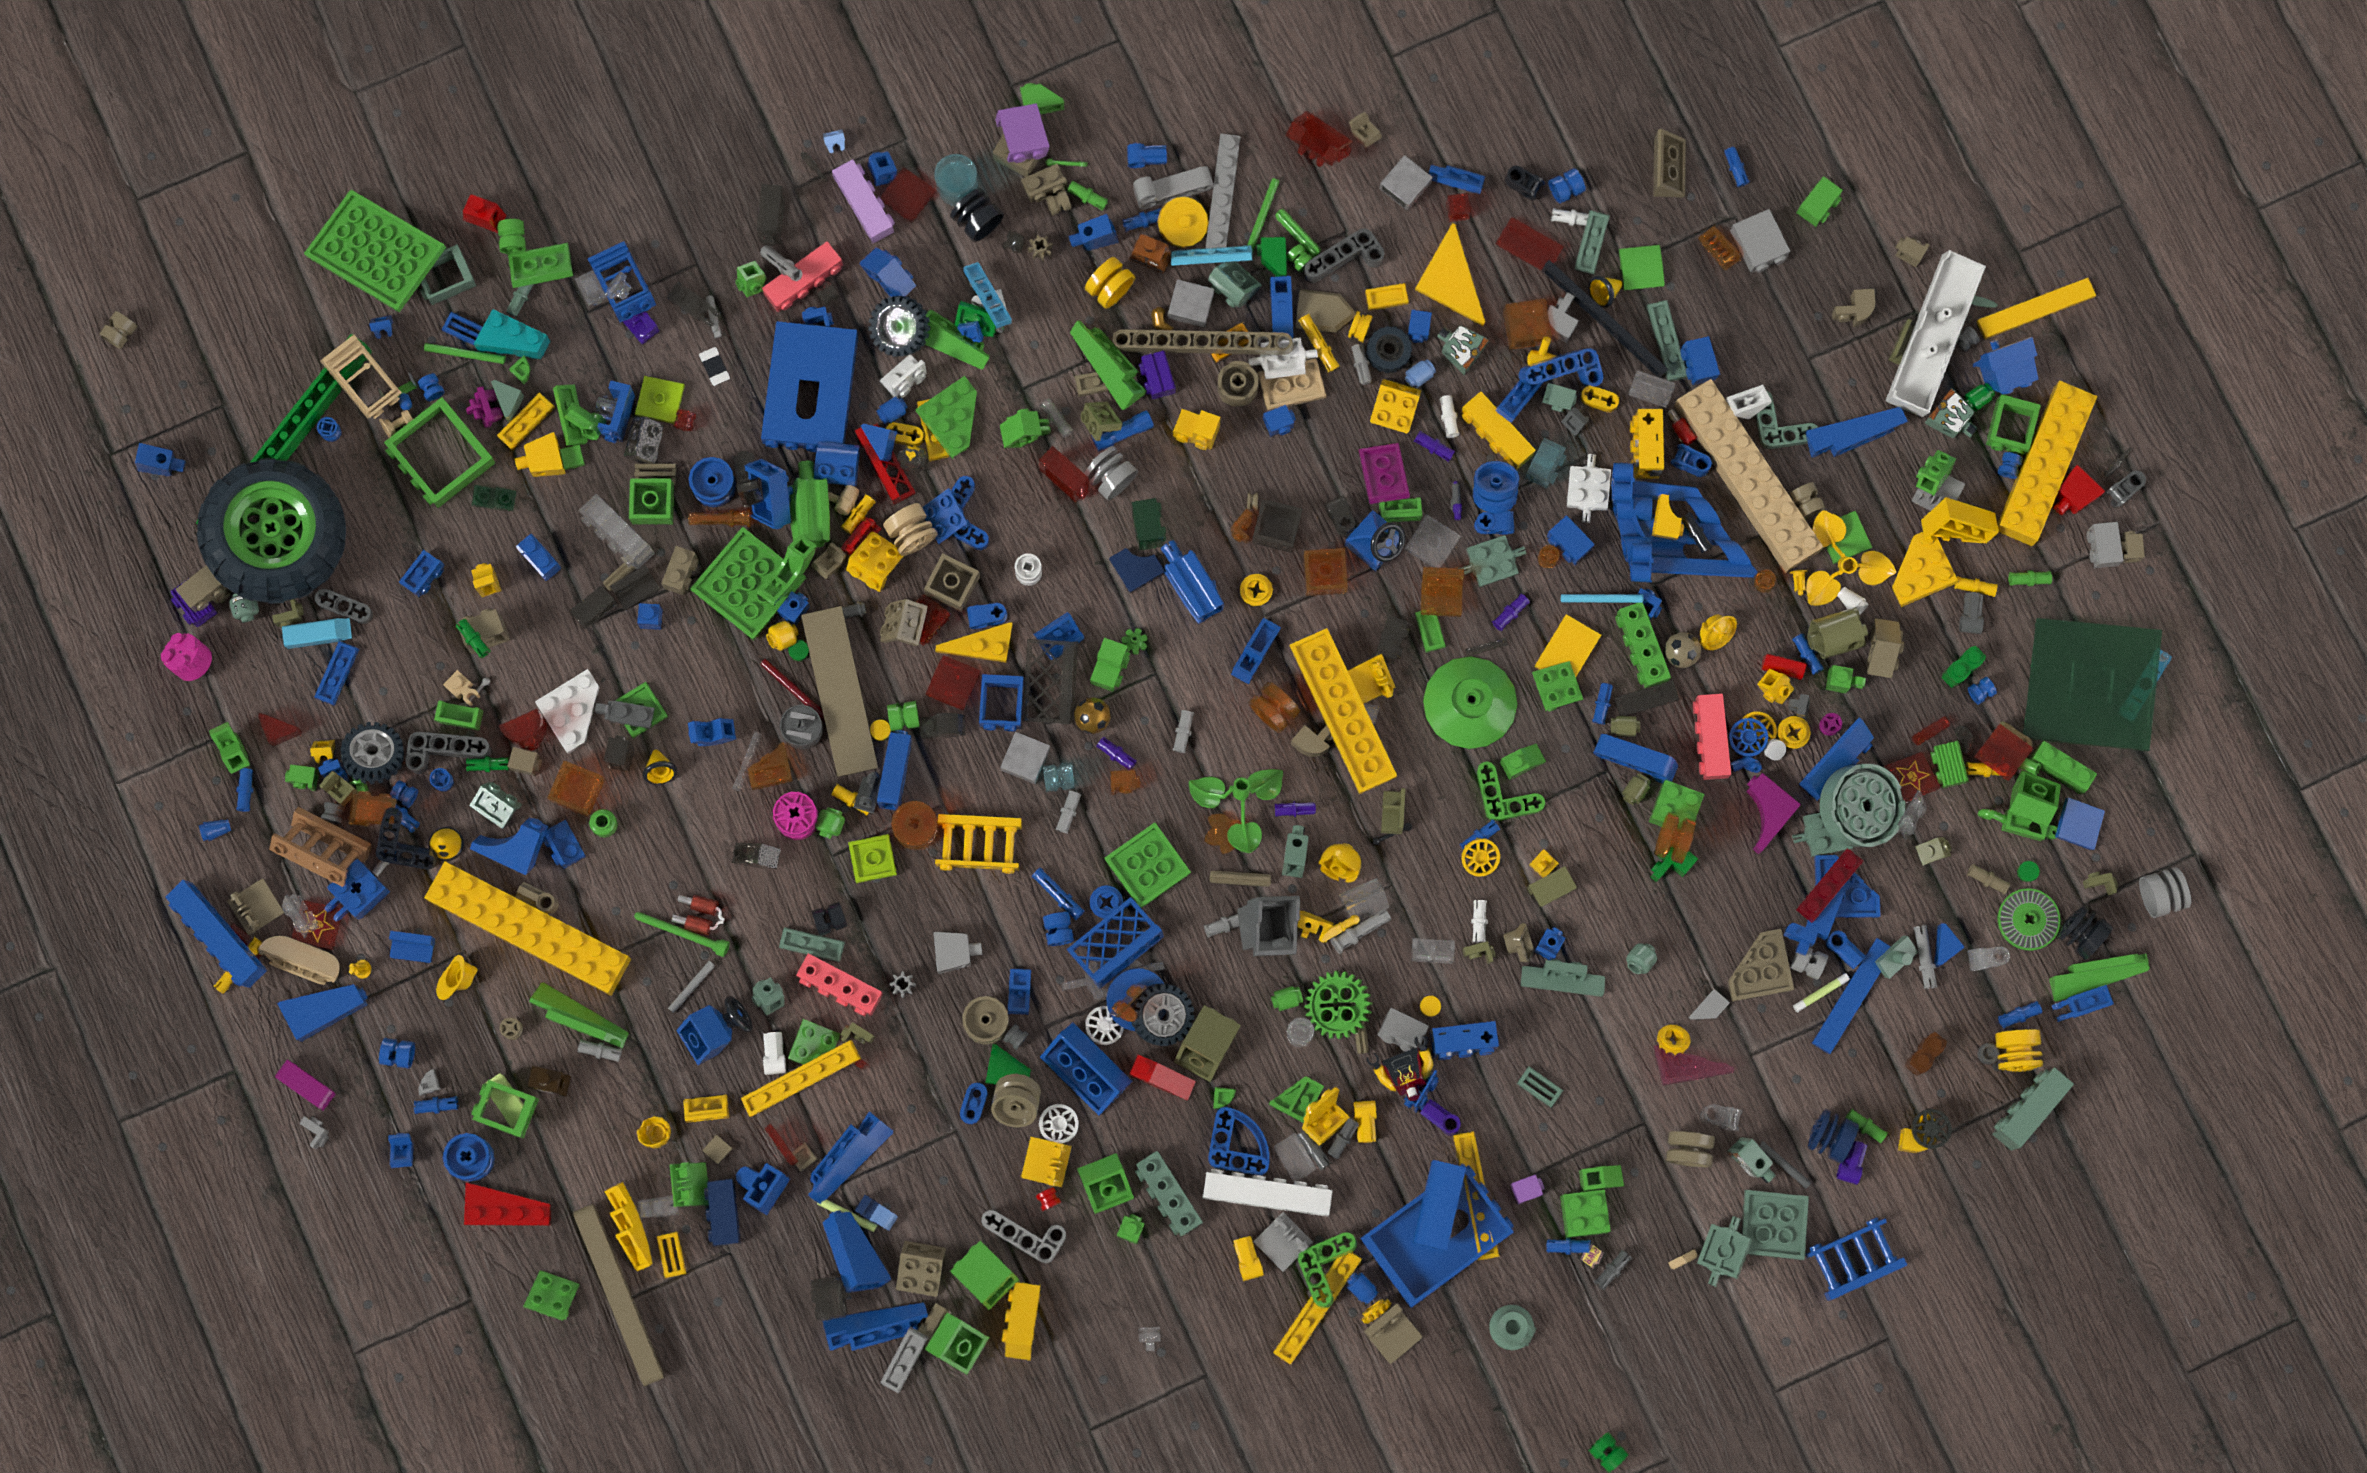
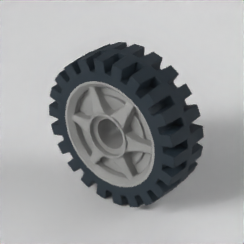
M366 722L364 727L362 724H359L357 730L352 728L350 734L347 733L345 740L343 739L341 759L343 767L347 770L350 777L353 775L356 781L361 779V783L366 784L369 781L370 784H375L376 780H378V783H383L384 778L387 781L390 780L391 775L395 776L397 769H401L404 760V748L399 734L395 733L392 727L388 729L386 724L380 726L379 722H375L374 725H371V722ZM372 751L377 752L376 754H373V755L368 754L369 752H372Z

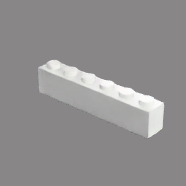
M1211 1169V1173L1206 1172L1203 1199L1329 1216L1332 1190H1328L1326 1185L1316 1184L1314 1188L1307 1187L1306 1182L1295 1181L1293 1185L1286 1184L1285 1179L1274 1178L1272 1182L1265 1181L1264 1176L1253 1175L1251 1179L1244 1178L1245 1174L1232 1172V1176L1223 1175L1224 1171Z

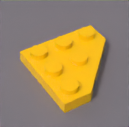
M1923 532L1913 536L1892 587L1901 607L1958 583V579L1937 537L1927 540L1924 538Z

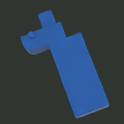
M1841 888L1813 923L1807 919L1804 927L1796 923L1788 925L1783 936L1799 942L1796 953L1806 956L1809 946L1812 947L1817 937L1823 940L1827 939L1845 893L1844 889Z

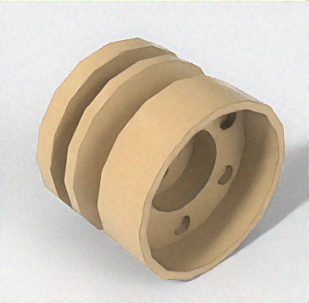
M919 503L909 505L897 511L883 524L890 538L898 537L894 545L899 547L898 551L901 556L921 550L938 535L935 528H931L932 523L930 521L923 522L927 516Z

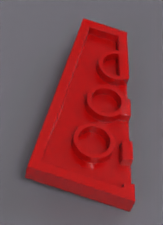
M466 1183L464 1225L550 1226L551 1204Z

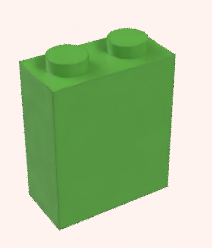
M981 1241L973 1245L969 1253L963 1259L957 1261L954 1268L950 1271L988 1310L1019 1280Z

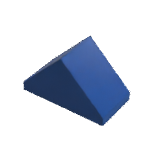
M862 424L861 428L879 459L886 462L890 461L897 431Z
M1943 923L1937 926L1934 964L1936 967H1939L1964 948L1950 928Z

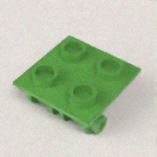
M1570 661L1532 672L1545 711L1548 710L1550 712L1556 710L1557 707L1583 700Z
M803 1019L788 1058L791 1061L806 1064L834 1049L840 1033Z
M706 1162L671 1164L670 1172L674 1207L709 1205V1200H705L704 1187H707L708 1182Z
M540 1270L523 1307L564 1321L568 1317L569 1307L580 1284Z

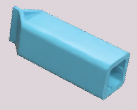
M336 618L282 626L283 642L287 649L352 639L350 618Z

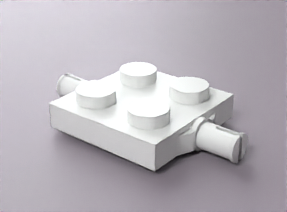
M1301 338L1292 339L1294 349L1287 355L1260 354V357L1248 358L1251 366H1262L1265 372V379L1306 374V359L1318 358L1317 349L1305 351L1301 344ZM1282 340L1279 343L1281 348H1286L1289 345L1288 340ZM1269 342L1260 343L1261 347L1268 346Z
M1588 454L1587 466H1570L1567 507L1582 510L1583 523H1585L1586 515L1587 523H1590L1591 511H1608L1611 469L1595 467L1596 455L1594 454L1592 462L1591 454Z

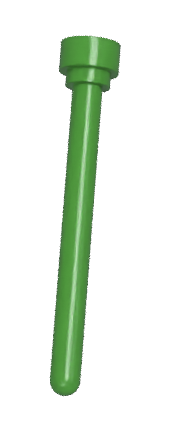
M636 912L634 915L638 921L712 948L718 956L725 957L728 952L730 942L724 939L714 941L641 912Z

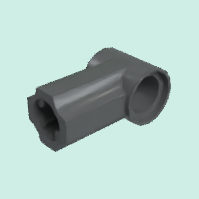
M1976 592L1965 593L1963 614L1959 622L1960 632L1982 633L1984 624L1982 594Z

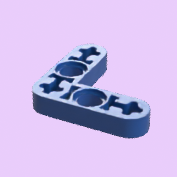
M969 476L960 477L951 490L955 494V498L961 501L960 509L965 507L975 490L974 481ZM969 482L970 489L966 488L964 490L963 496L966 497L963 498L958 494L962 490L961 483ZM968 523V532L965 535H959L957 532L952 535L977 550H983L989 544L987 533L971 523ZM972 530H974L973 535L980 538L983 536L984 543L976 544V539L970 537Z

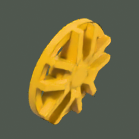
M1476 838L1464 846L1461 860L1468 873L1482 877L1491 874L1497 868L1500 862V852L1492 841L1487 838ZM1480 842H1484L1482 849L1480 848ZM1488 843L1493 847L1487 849ZM1476 844V849L1472 848L1471 846ZM1470 850L1473 852V854L1468 855L1466 854V852ZM1496 852V855L1489 856V853ZM1465 857L1470 859L1467 863L1465 862ZM1496 859L1494 865L1492 866L1489 860ZM1475 863V866L1470 870L1469 867ZM1486 864L1490 867L1488 871H1485L1483 867ZM1481 867L1483 872H1476V870Z

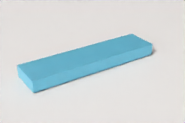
M1252 246L1172 251L1171 266L1252 260Z

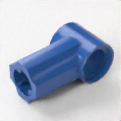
M1141 143L1129 144L1127 146L1128 167L1142 168L1152 164H1167L1166 145L1145 146Z
M1834 931L1825 941L1826 947L1830 951L1835 952L1851 969H1854L1866 957L1847 939L1846 934L1842 931ZM1833 936L1841 940L1840 946H1835L1832 943Z

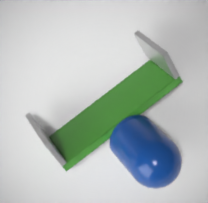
M410 373L411 381L398 387L402 392L398 395L400 398L398 402L402 410H410L412 408L411 399L406 393L417 388L415 380ZM379 389V392H380V394H381V397H383L384 394H383L382 391Z

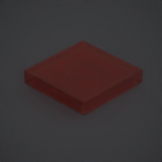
M903 167L881 195L880 199L910 222H913L936 193V189Z

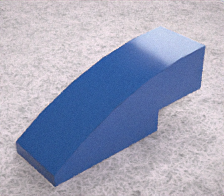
M1263 618L1235 664L1231 675L1249 684L1281 627Z

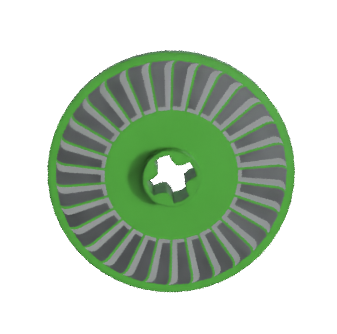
M2028 888L2011 893L2004 899L1998 911V927L2002 936L2008 943L2018 949L2026 951L2041 949L2050 944L2059 932L2060 913L2058 907L2047 894L2039 890ZM2025 915H2027L2028 917L2032 916L2034 918L2032 919L2033 924L2025 923Z

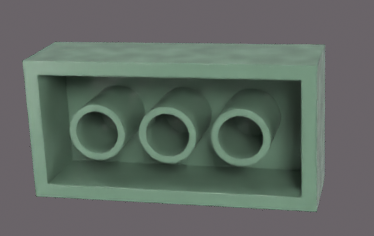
M2055 1067L2049 1070L2045 1069L2043 1072L2040 1071L2033 1079L2035 1081L2034 1085L2027 1087L2020 1094L2022 1099L2017 1103L2014 1102L2008 1108L2007 1112L2009 1114L2003 1119H1999L1994 1125L1996 1130L1992 1135L2011 1151L2023 1146L2074 1085Z

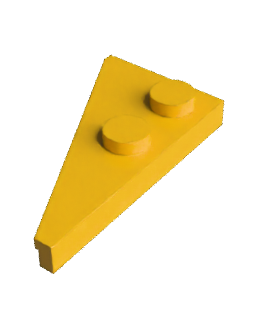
M1009 622L936 645L935 652L1007 663L1013 623Z

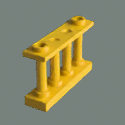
M938 814V825L944 829L942 860L935 859V865L940 867V870L950 871L952 867L995 869L1002 870V873L1013 874L1014 870L1019 871V863H1013L1014 834L1022 828L1021 818ZM955 827H963V830H965L963 861L951 860L952 830ZM975 828H984V831H986L984 862L971 861L973 831ZM996 829H1004V832H1006L1005 863L992 862L993 838Z

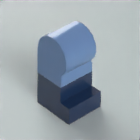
M864 1195L855 1210L860 1215L890 1231L898 1218L897 1215L867 1195Z

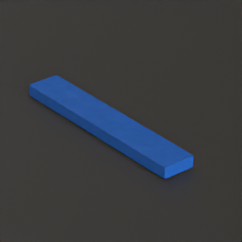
M1878 938L1875 939L1865 955L1866 957L1860 963L1812 1041L1813 1045L1831 1054L1881 972L1875 961L1891 946Z

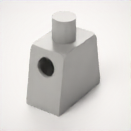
M934 932L938 974L971 966L970 956L982 955L981 943L969 944L968 934Z

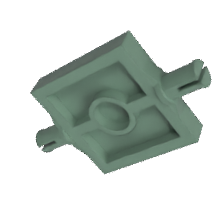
M1506 535L1466 548L1469 556V565L1458 568L1460 576L1472 573L1476 577L1479 587L1518 575L1519 572L1515 564V558L1526 555V550L1524 546L1512 550Z
M1820 813L1803 816L1804 833L1792 835V839L1800 837V839L1793 840L1794 844L1806 841L1810 848L1811 857L1853 848L1843 845L1829 834L1823 824Z
M1732 1216L1729 1228L1711 1224L1697 1264L1705 1266L1712 1271L1708 1282L1710 1285L1716 1287L1720 1275H1728L1736 1279L1740 1275L1753 1240L1742 1236L1737 1231L1740 1218Z

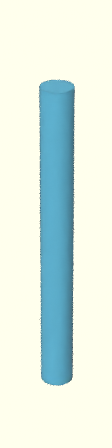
M1561 594V602L1643 603L1644 601L1643 594Z

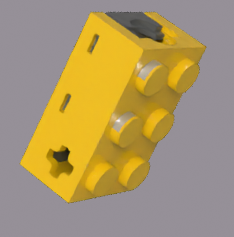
M1638 409L1636 415H1633L1632 421H1630V433H1633V440L1630 441V452L1634 453L1633 460H1631V463H1635L1633 468L1634 478L1659 479L1664 469L1663 409Z

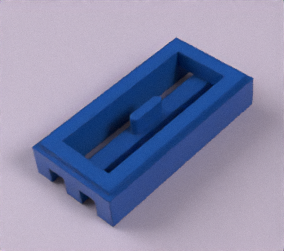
M451 312L442 327V331L474 346L475 340L448 327L451 326L477 338L479 334L452 322V319L481 331L483 326Z

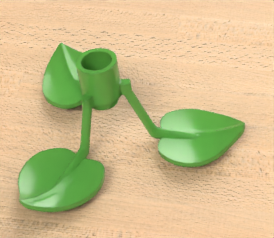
M1262 770L1253 773L1248 779L1238 778L1234 781V786H1230L1226 793L1224 783L1215 777L1189 780V790L1193 799L1199 805L1206 808L1219 806L1220 798L1225 799L1233 792V796L1241 801V824L1232 825L1228 830L1227 838L1234 848L1244 853H1251L1260 845L1262 832L1255 822L1245 824V799L1249 797V793H1256V796L1262 800L1276 798L1281 791L1283 770Z

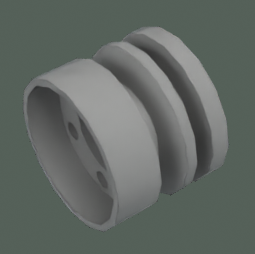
M1114 446L1109 447L1095 457L1083 475L1087 480L1092 479L1091 484L1093 486L1102 482L1098 491L1108 501L1118 496L1138 473V470L1129 461L1119 465L1123 455L1121 453L1117 454L1118 450Z
M2173 867L2160 872V876L2157 873L2140 877L2139 888L2141 897L2148 913L2153 918L2169 914L2170 909L2177 912L2180 909L2190 908V890L2179 868Z

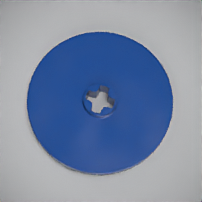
M1140 968L1129 969L1119 974L1110 984L1106 998L1107 1008L1112 1019L1119 1026L1135 1031L1131 1023L1132 1019L1130 1018V1014H1132L1131 1006L1135 999L1134 996H1138V993L1148 986L1164 984L1161 978L1149 970ZM1161 1009L1158 1013V1018L1160 1020H1162L1166 1014L1165 1009Z

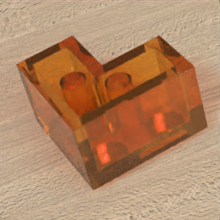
M358 791V794H354L351 799L348 824L370 826V824L381 825L384 811L390 807L395 808L396 799L392 798V795L379 794L378 797L371 796L370 792ZM390 816L389 824L393 825L394 816Z

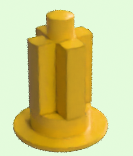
M1794 570L1789 573L1793 574L1794 589L1800 596L1803 595V591H1806L1805 573L1808 572L1807 570Z
M359 960L357 963L349 965V973L356 975L358 978H367L371 973V965L366 960Z

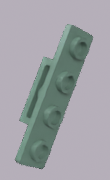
M1557 959L1545 961L1543 968L1523 966L1520 985L1522 987L1602 997L1604 995L1605 977L1587 974L1588 965H1582L1579 962L1565 963Z

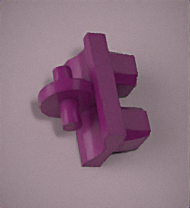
M483 386L477 387V392L474 394L475 399L469 400L471 406L466 408V412L468 415L474 414L475 420L481 418L484 428H489L493 422L502 419V411L500 407L490 409L489 403H494L497 400L494 389L484 390Z

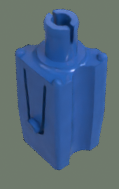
M1172 540L1168 542L1169 545L1166 543L1161 547V551L1170 562V564L1165 565V575L1195 621L1200 624L1212 615L1221 612L1224 609V603L1216 589L1215 580L1210 579L1195 553L1189 550L1188 554L1183 555L1176 542Z

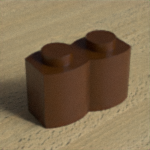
M1936 1032L1927 1035L1921 1040L1918 1051L1909 1056L1905 1067L1916 1076L1925 1073L1931 1068L1934 1057L1943 1052L1947 1041Z

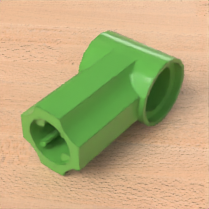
M574 402L570 404L564 413V418L582 429V434L590 440H597L601 434L597 427L598 423L606 424V419L602 415L589 413Z

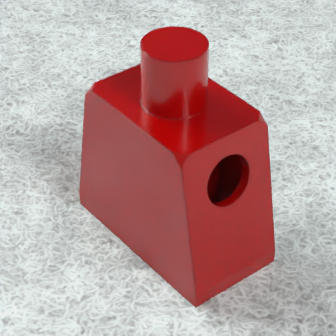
M471 194L463 210L464 221L498 233L497 223L505 220L507 216L498 204Z
M2076 465L2059 488L2056 496L2059 502L2054 506V510L2060 515H2063L2068 509L2073 514H2077L2097 500L2105 490Z

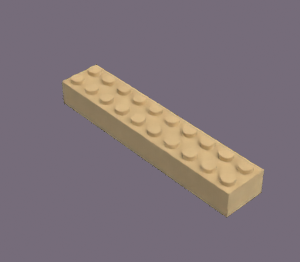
M1712 379L1677 399L1674 405L1681 418H1685L1697 436V442L1705 454L1710 457L1713 466L1785 574L1818 554L1823 548L1822 544L1738 418L1734 415Z

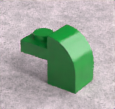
M1667 847L1657 855L1663 862L1658 861L1651 869L1654 872L1651 878L1657 882L1669 867L1683 877L1698 858L1683 847Z

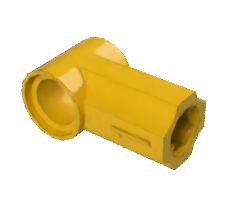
M1375 1100L1354 1102V1117L1359 1123L1357 1128L1358 1143L1376 1142Z
M1251 1236L1234 1240V1247L1239 1259L1238 1265L1243 1281L1264 1276Z

